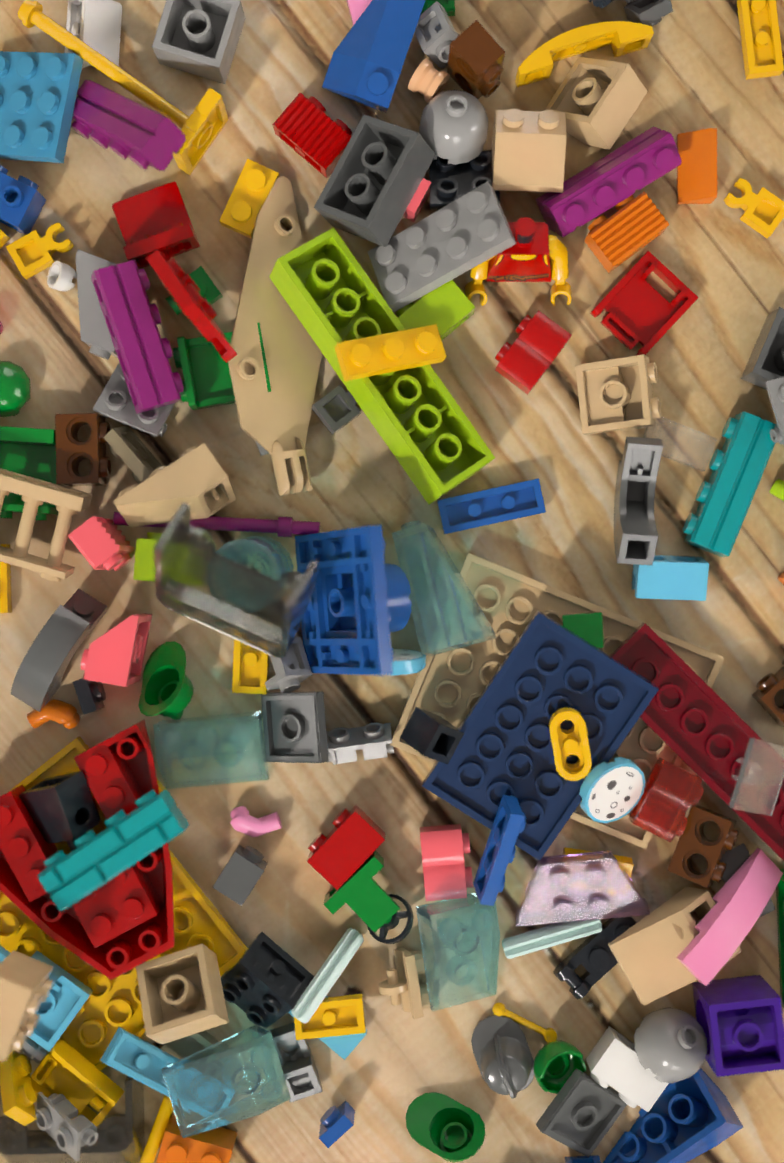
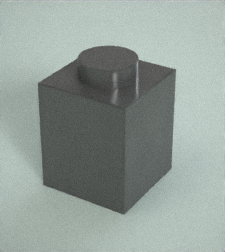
M239 845L219 875L213 888L242 906L268 864L263 860V854L251 846L244 848Z

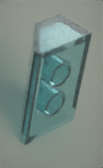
M262 711L182 718L179 720H161L153 725L156 760L166 789L269 779Z

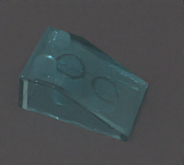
M477 893L468 894L467 898L448 899L417 906L416 912L430 1009L436 1011L496 995L500 945L496 902L494 906L480 904Z
M258 1025L247 1028L161 1069L181 1137L183 1138L260 1115L291 1099L272 1034Z

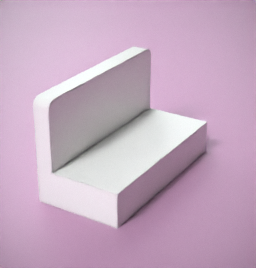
M68 0L66 30L115 65H119L122 5L114 0ZM65 47V53H74ZM83 59L82 69L91 64Z

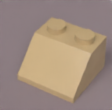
M578 57L545 110L565 112L567 133L585 145L610 150L648 91L629 63Z
M518 109L495 110L492 137V187L494 190L563 193L567 139L565 112H555L552 110L520 111Z

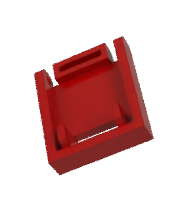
M647 251L590 314L596 318L604 309L608 315L600 323L629 350L639 342L643 347L637 351L636 355H646L699 297L652 253ZM652 272L677 294L670 303L645 281Z

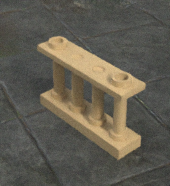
M0 468V514L4 497L9 495V492L22 495L21 500L25 502L14 550L0 546V562L39 572L41 578L49 581L59 582L61 579H66L74 573L75 569L74 566L62 563L72 517L77 515L78 511L81 512L90 507L93 494ZM43 502L57 505L56 510L59 511L48 559L28 554L38 507L43 505Z

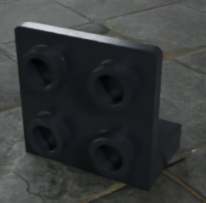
M261 932L256 936L239 961L221 976L224 999L230 1003H235L241 1008L252 1023L267 1029L294 1008L314 976L266 934Z

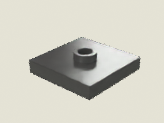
M323 691L268 692L267 694H261L266 762H328Z
M576 1068L540 1117L536 1126L545 1135L590 1157L627 1104L618 1096L619 1092L609 1086L607 1089L603 1088L591 1076Z

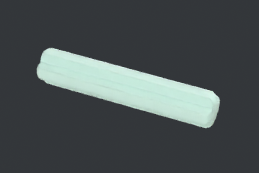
M596 912L505 938L502 940L505 956L508 959H512L602 931V923Z
M348 928L291 1010L292 1015L300 1022L305 1024L309 1022L363 943V936L355 929Z

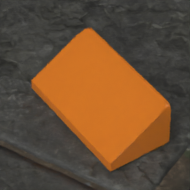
M707 128L678 134L677 149L682 164L677 167V204H712L717 198V128Z

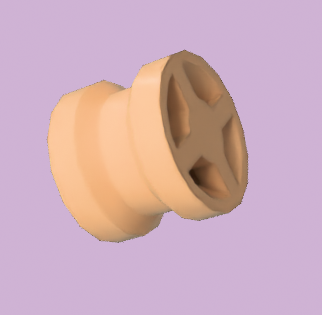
M425 58L412 75L408 89L413 93H421L424 96V100L429 103L433 97L443 92L450 74L444 70L438 71L434 68L433 62Z

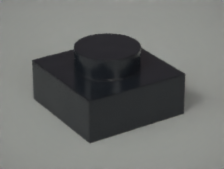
M84 678L73 681L83 715L105 707L103 701L106 700V694L101 682L85 680Z

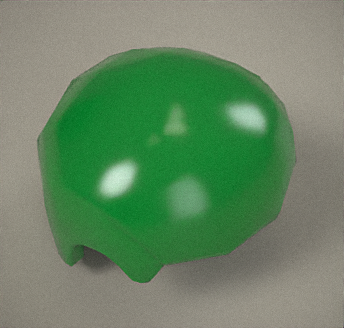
M0 361V417L15 416L19 414L20 409L25 403L30 400V378L22 367L10 361Z
M562 1040L549 1042L542 1047L535 1056L533 1066L534 1075L539 1086L545 1092L549 1091L554 1094L559 1093L576 1068L582 1072L587 1070L583 1054L574 1045Z

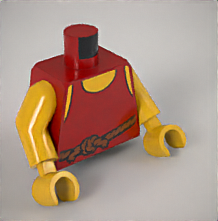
M527 217L520 218L517 222H508L516 244L472 268L470 277L473 278V281H470L465 286L466 297L470 300L472 295L479 293L480 303L483 306L487 302V294L483 284L485 279L486 282H551L553 279L555 283L551 286L552 305L555 306V296L558 294L566 295L567 305L571 303V286L566 282V279L569 278L567 248L555 235H549V227L545 222H534L531 218Z

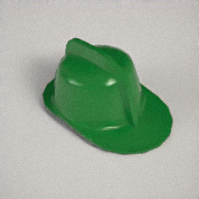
M175 641L163 643L151 653L145 664L139 709L147 717L160 714L164 717L179 720L182 718L184 709L193 697L194 687L185 673L186 652L181 644Z
M437 1092L425 1093L416 1097L409 1105L405 1116L406 1128L411 1138L445 1161L461 1162L474 1156L483 1145L485 1139V1124L478 1113Z

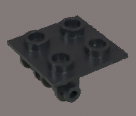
M482 150L480 155L473 160L456 165L447 164L448 159H443L437 156V160L433 159L429 166V181L431 182L430 210L438 211L486 182H489L492 186V150ZM494 190L500 203V190Z

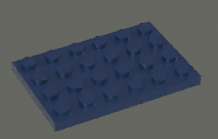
M537 610L458 728L464 735L448 765L436 761L424 779L422 786L489 829H492L502 796L516 797L522 811L526 815V824L523 832L518 834L515 845L536 859L541 860L582 800V797L579 795L580 788L586 778L585 776L581 780L570 781L564 779L557 772L549 730L551 716L562 708L575 709L583 716L592 761L591 772L598 764L604 761L608 764L659 689L650 681ZM565 720L561 723L560 727L563 730H569L573 727L574 723L570 720ZM574 754L566 758V762L569 764H575L579 760V757Z

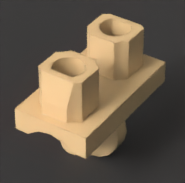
M404 947L393 949L396 968L386 970L388 980L379 984L380 994L390 995L392 1005L402 1004V1010L410 1012L413 1019L424 1017L423 1009L438 1003L434 985L430 982L419 985L418 975L432 971L431 955L426 951L410 952Z

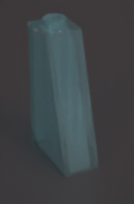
M412 521L401 526L402 530L392 533L400 568L405 573L410 585L411 613L422 655L434 656L496 639L494 629L434 529L425 523L422 524L421 521Z

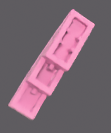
M759 848L752 853L713 896L716 904L694 927L699 933L677 956L681 963L705 986L710 983L750 932L783 875L780 869Z

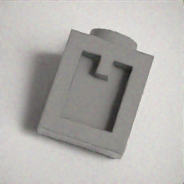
M436 1L420 15L414 33L423 52L443 69L448 65L450 43L459 34L455 31L445 8Z
M274 637L266 643L276 674L265 682L266 689H280L281 693L299 689L301 687L300 683L312 676L301 637Z

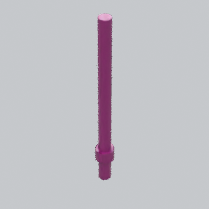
M115 511L113 515L114 525L129 526L121 513ZM210 516L203 519L141 526L277 533L278 537L292 538L293 534L308 535L320 533V522L293 521V517L279 516L278 520Z

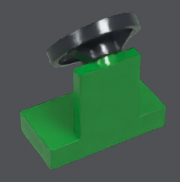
M375 850L338 890L333 888L325 895L324 906L334 914L347 903L367 924L368 930L374 939L384 944H395L402 941L409 934L413 925V910L404 898L395 894H387L372 878L384 867V858ZM393 899L400 900L405 905L407 911L397 912L400 907ZM408 917L407 924L402 933L393 939H386L388 930L395 928L399 923V919ZM380 928V933L378 936L376 934V931Z

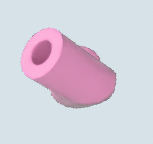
M239 806L230 813L232 819L230 823L234 830L251 837H259L282 828L277 812L255 818L249 815L246 807Z

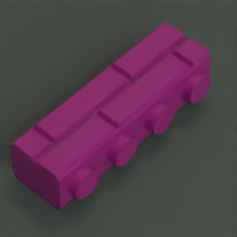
M85 79L77 91L78 96L75 101L71 127L85 139L90 137L104 149L109 147L121 158L126 160L128 157L143 170L151 166L159 171H164L173 159L172 154L177 153L186 141L185 135L168 117L96 82Z
M653 126L564 181L563 193L547 192L538 197L536 203L545 223L548 224L549 230L554 233L556 232L561 237H565L576 230L577 226L581 227L633 195L635 190H641L681 165L682 161L674 138L670 132L661 131V129Z
M135 260L96 269L92 273L91 280L136 414L176 403L181 399L180 392L184 391L183 383L177 371L172 372L168 360L172 358L171 346L166 337L161 338L157 325L161 324V317L156 304L149 303L146 290H149L150 286L145 270H138Z

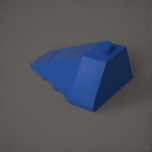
M372 0L333 52L322 88L387 113L425 0Z
M700 1068L693 1076L687 1079L669 1083L649 1112L641 1108L638 1112L640 1114L639 1118L629 1132L623 1133L603 1163H686L716 1147L742 1129L743 1125L725 1094Z

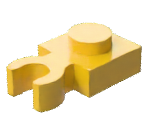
M739 178L733 186L741 191L742 197L736 198L733 194L728 193L723 201L731 208H742L744 213L739 219L765 238H769L784 218V201L764 187L755 194L752 192L750 183L745 179Z
M60 223L51 225L43 237L35 229L6 246L21 275L26 280L50 267L55 262L52 256L53 253L56 251L65 253L74 247L70 239H66L61 243L56 242L57 235L65 231Z

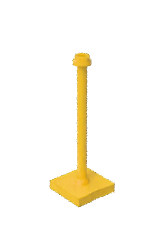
M25 0L18 11V18L22 20L23 25L27 28L37 26L181 128L186 141L177 153H173V157L178 168L190 175L228 121L222 95L209 88L193 113L188 116L43 14V6L39 2Z

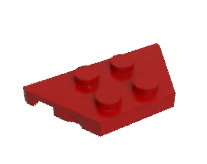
M157 250L146 258L181 310L206 340L212 342L223 360L227 363L238 355L214 321L218 314L207 299H203L199 293L200 288L188 273H185L174 257L170 258L168 255Z

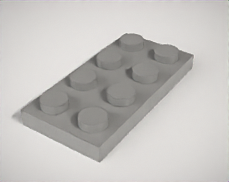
M486 182L393 236L386 247L378 245L369 250L368 255L384 299L394 313L515 245L516 241L493 187L489 182Z

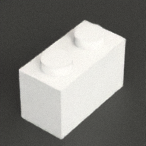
M610 1026L586 1058L591 1071V1078L603 1088L607 1089L610 1085L619 1092L618 1096L632 1108H636L638 1105L649 1112L669 1084L654 1078L657 1075L653 1074L649 1068L644 1069L636 1054L635 1044Z

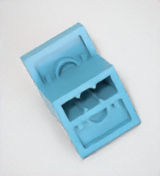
M0 946V963L10 954L2 946ZM36 951L31 956L32 958L54 966L49 980L54 981L47 1000L45 1003L41 1002L36 1014L40 1015L33 1034L29 1038L50 1052L93 990L42 953Z

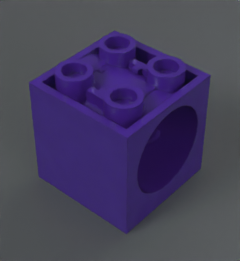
M761 975L711 980L707 986L701 982H692L696 1020L702 1026L707 1038L705 1059L717 1077L784 1069V1023L781 997Z

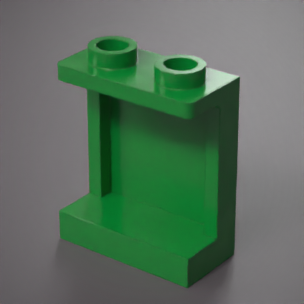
M257 323L268 392H271L260 323ZM232 332L223 333L227 340L231 342ZM184 336L177 337L178 347L173 348V356L176 368H182L184 381L182 383L184 391L180 392L182 402H188L192 410L236 403L228 362L226 363L212 342H208L204 336L186 339Z
M0 426V468L57 484L55 430ZM9 492V495H5L0 518L12 519L13 512L22 513L25 503L21 500L22 495ZM43 502V505L38 507L36 520L47 521V514L58 515L57 505Z

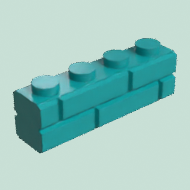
M741 412L735 415V418L730 417L727 420L722 431V436L726 438L721 450L717 449L714 452L709 463V468L713 472L708 482L703 481L696 495V500L700 502L695 514L690 513L683 527V532L687 534L684 540L685 543L720 557H729L775 443L771 440L770 430L775 428V423L763 420L748 412Z
M166 789L158 795L154 790L149 791L135 801L138 808L127 815L122 809L104 821L108 828L97 835L93 829L74 841L76 849L67 855L63 850H60L43 862L47 868L38 874V879L50 894L52 901L59 911L63 912L188 828L189 822Z

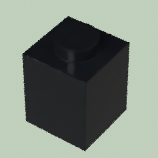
M416 707L400 738L421 755L448 765L464 733L441 716Z

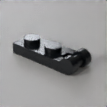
M622 907L602 925L601 932L587 938L554 969L553 974L561 982L565 981L570 986L569 991L577 1000L583 998L590 991L591 987L618 963L608 944L637 923L636 920ZM580 964L587 970L581 977L575 972V969Z

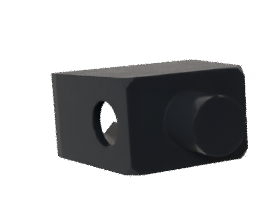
M83 771L46 778L19 794L45 841L49 844L66 841L70 851H73L77 848L74 841L100 822V817Z

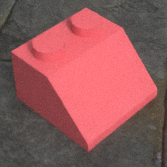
M152 614L131 615L90 643L89 649L84 650L81 659V669L85 670L84 679L123 687L140 682Z

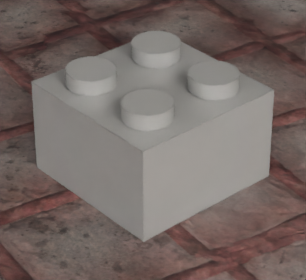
M166 0L152 45L159 63L225 84L245 22L241 0Z

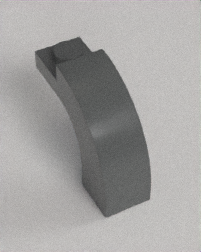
M626 436L622 461L619 460L614 501V546L617 563L653 565L658 541L654 516V498L663 450L662 439Z
M78 588L64 606L60 605L32 643L17 671L11 695L40 712L60 688L63 674L70 660L84 639L105 615L108 606Z

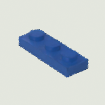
M539 478L437 500L444 534L546 512Z
M502 796L473 882L479 902L483 905L494 906L498 892L501 893L503 891L505 871L508 863H512L515 857V842L518 834L522 833L525 828L526 815L514 796Z

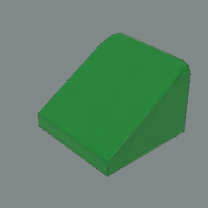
M602 612L566 614L562 616L563 627L596 648L604 647Z

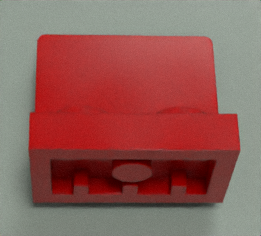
M174 181L112 204L126 244L123 247L128 261H136L138 270L150 266L146 258L157 250L171 258L200 247L179 187Z

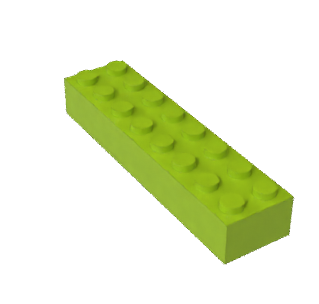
M334 227L277 259L269 278L428 505L495 459L431 365L344 382L334 349L338 342L402 331L405 328Z

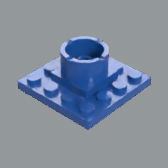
M382 525L295 536L302 638L311 672L375 676L393 674L392 662L394 654L391 647L390 633L400 631L406 626L411 614L412 600L409 599V594L411 593L410 585L403 570L397 565L384 562L385 540L382 536Z

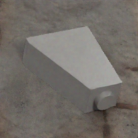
M78 249L76 253V272L81 341L90 347L89 353L109 360L110 355L117 357L91 276L96 269L117 264Z

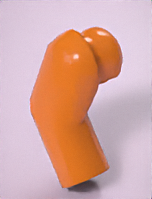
M55 699L49 701L40 712L33 710L28 713L27 719L35 729L50 720L63 724L64 728L72 729L79 724L80 715L76 713L77 709L72 704Z

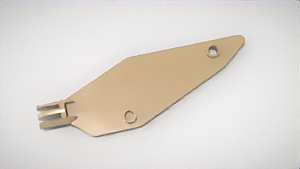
M284 176L276 179L256 217L230 342L238 355L228 361L240 426L271 454L279 496L313 490L305 443L322 358V352L269 278L278 258L303 245L292 184ZM280 223L286 226L287 231L282 229ZM257 323H260L271 392H268Z

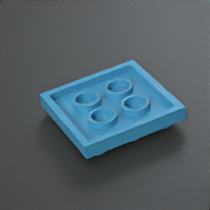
M0 51V159L64 163L83 65L81 57L75 53Z

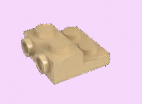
M642 354L575 365L582 434L587 435L616 430L626 431L656 426L655 418H661L662 415L659 397L653 398L652 384L658 383V371L656 363H650L648 356Z

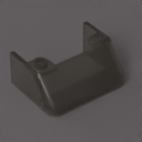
M186 503L181 505L154 546L156 597L162 605L270 656L277 658L285 657L293 643L313 595L318 562L311 560L304 574L293 571L283 573L278 581L217 554L212 535L203 528L190 526V505Z
M129 1076L125 1080V1114H113L106 1117L99 1129H97L99 1135L97 1141L91 1146L86 1144L80 1148V1159L77 1162L66 1151H62L56 1141L46 1131L28 1130L27 1126H23L3 1113L0 1089V1154L7 1163H138L145 1148L144 1084Z

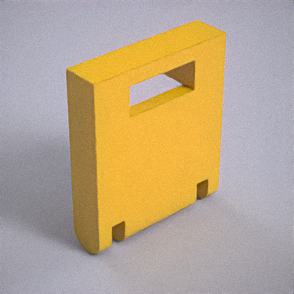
M63 1040L58 1041L31 1075V1084L36 1098L39 1092H42L47 1098L53 1093L63 1094L78 1109V1116L83 1114L96 1127L125 1092ZM88 1104L91 1105V1106H92L95 1110H97L99 1113L96 1114V1113H95L93 1110H91L87 1105H88Z

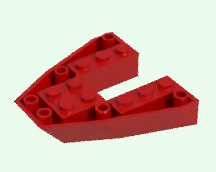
M145 719L73 757L80 771H83L87 784L106 820L122 809L126 815L138 808L135 801L151 790H154L157 795L159 794L154 758ZM23 784L0 796V891L48 936L111 980L174 947L173 879L168 842L61 912L38 879V874L47 868L43 862L58 852L55 843L49 844L45 841L22 802L19 794L26 791Z

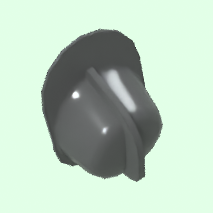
M495 1015L481 1020L473 1031L471 1043L482 1078L490 1089L498 1094L510 1095L511 1099L517 1096L518 1092L527 1088L534 1078V1059L526 1037L520 1026L511 1018Z

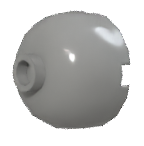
M448 90L433 97L423 110L419 133L435 153L434 159L437 160V156H439L440 158L448 159L447 164L456 165L467 163L479 156L486 143L489 123L486 110L474 95L466 91Z
M668 1007L653 1011L642 1018L643 1021L640 1027L636 1028L634 1034L635 1051L644 1069L649 1068L653 1074L657 1075L654 1078L660 1082L675 1083L693 1076L703 1066L707 1053V1038L702 1026L695 1017L681 1009Z

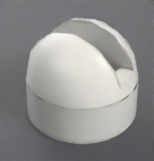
M55 261L49 269L47 284L52 289L66 292L75 287L72 279L77 278V274L68 264Z

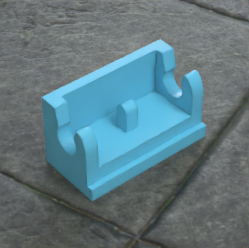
M654 555L652 566L633 564L632 589H635V597L641 599L706 601L709 563L702 557Z

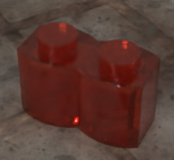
M659 757L649 774L641 799L631 810L629 820L632 824L671 843L675 836L680 837L684 832L688 822L685 815L691 805L695 806L701 799L704 790L701 786L703 780L698 775Z

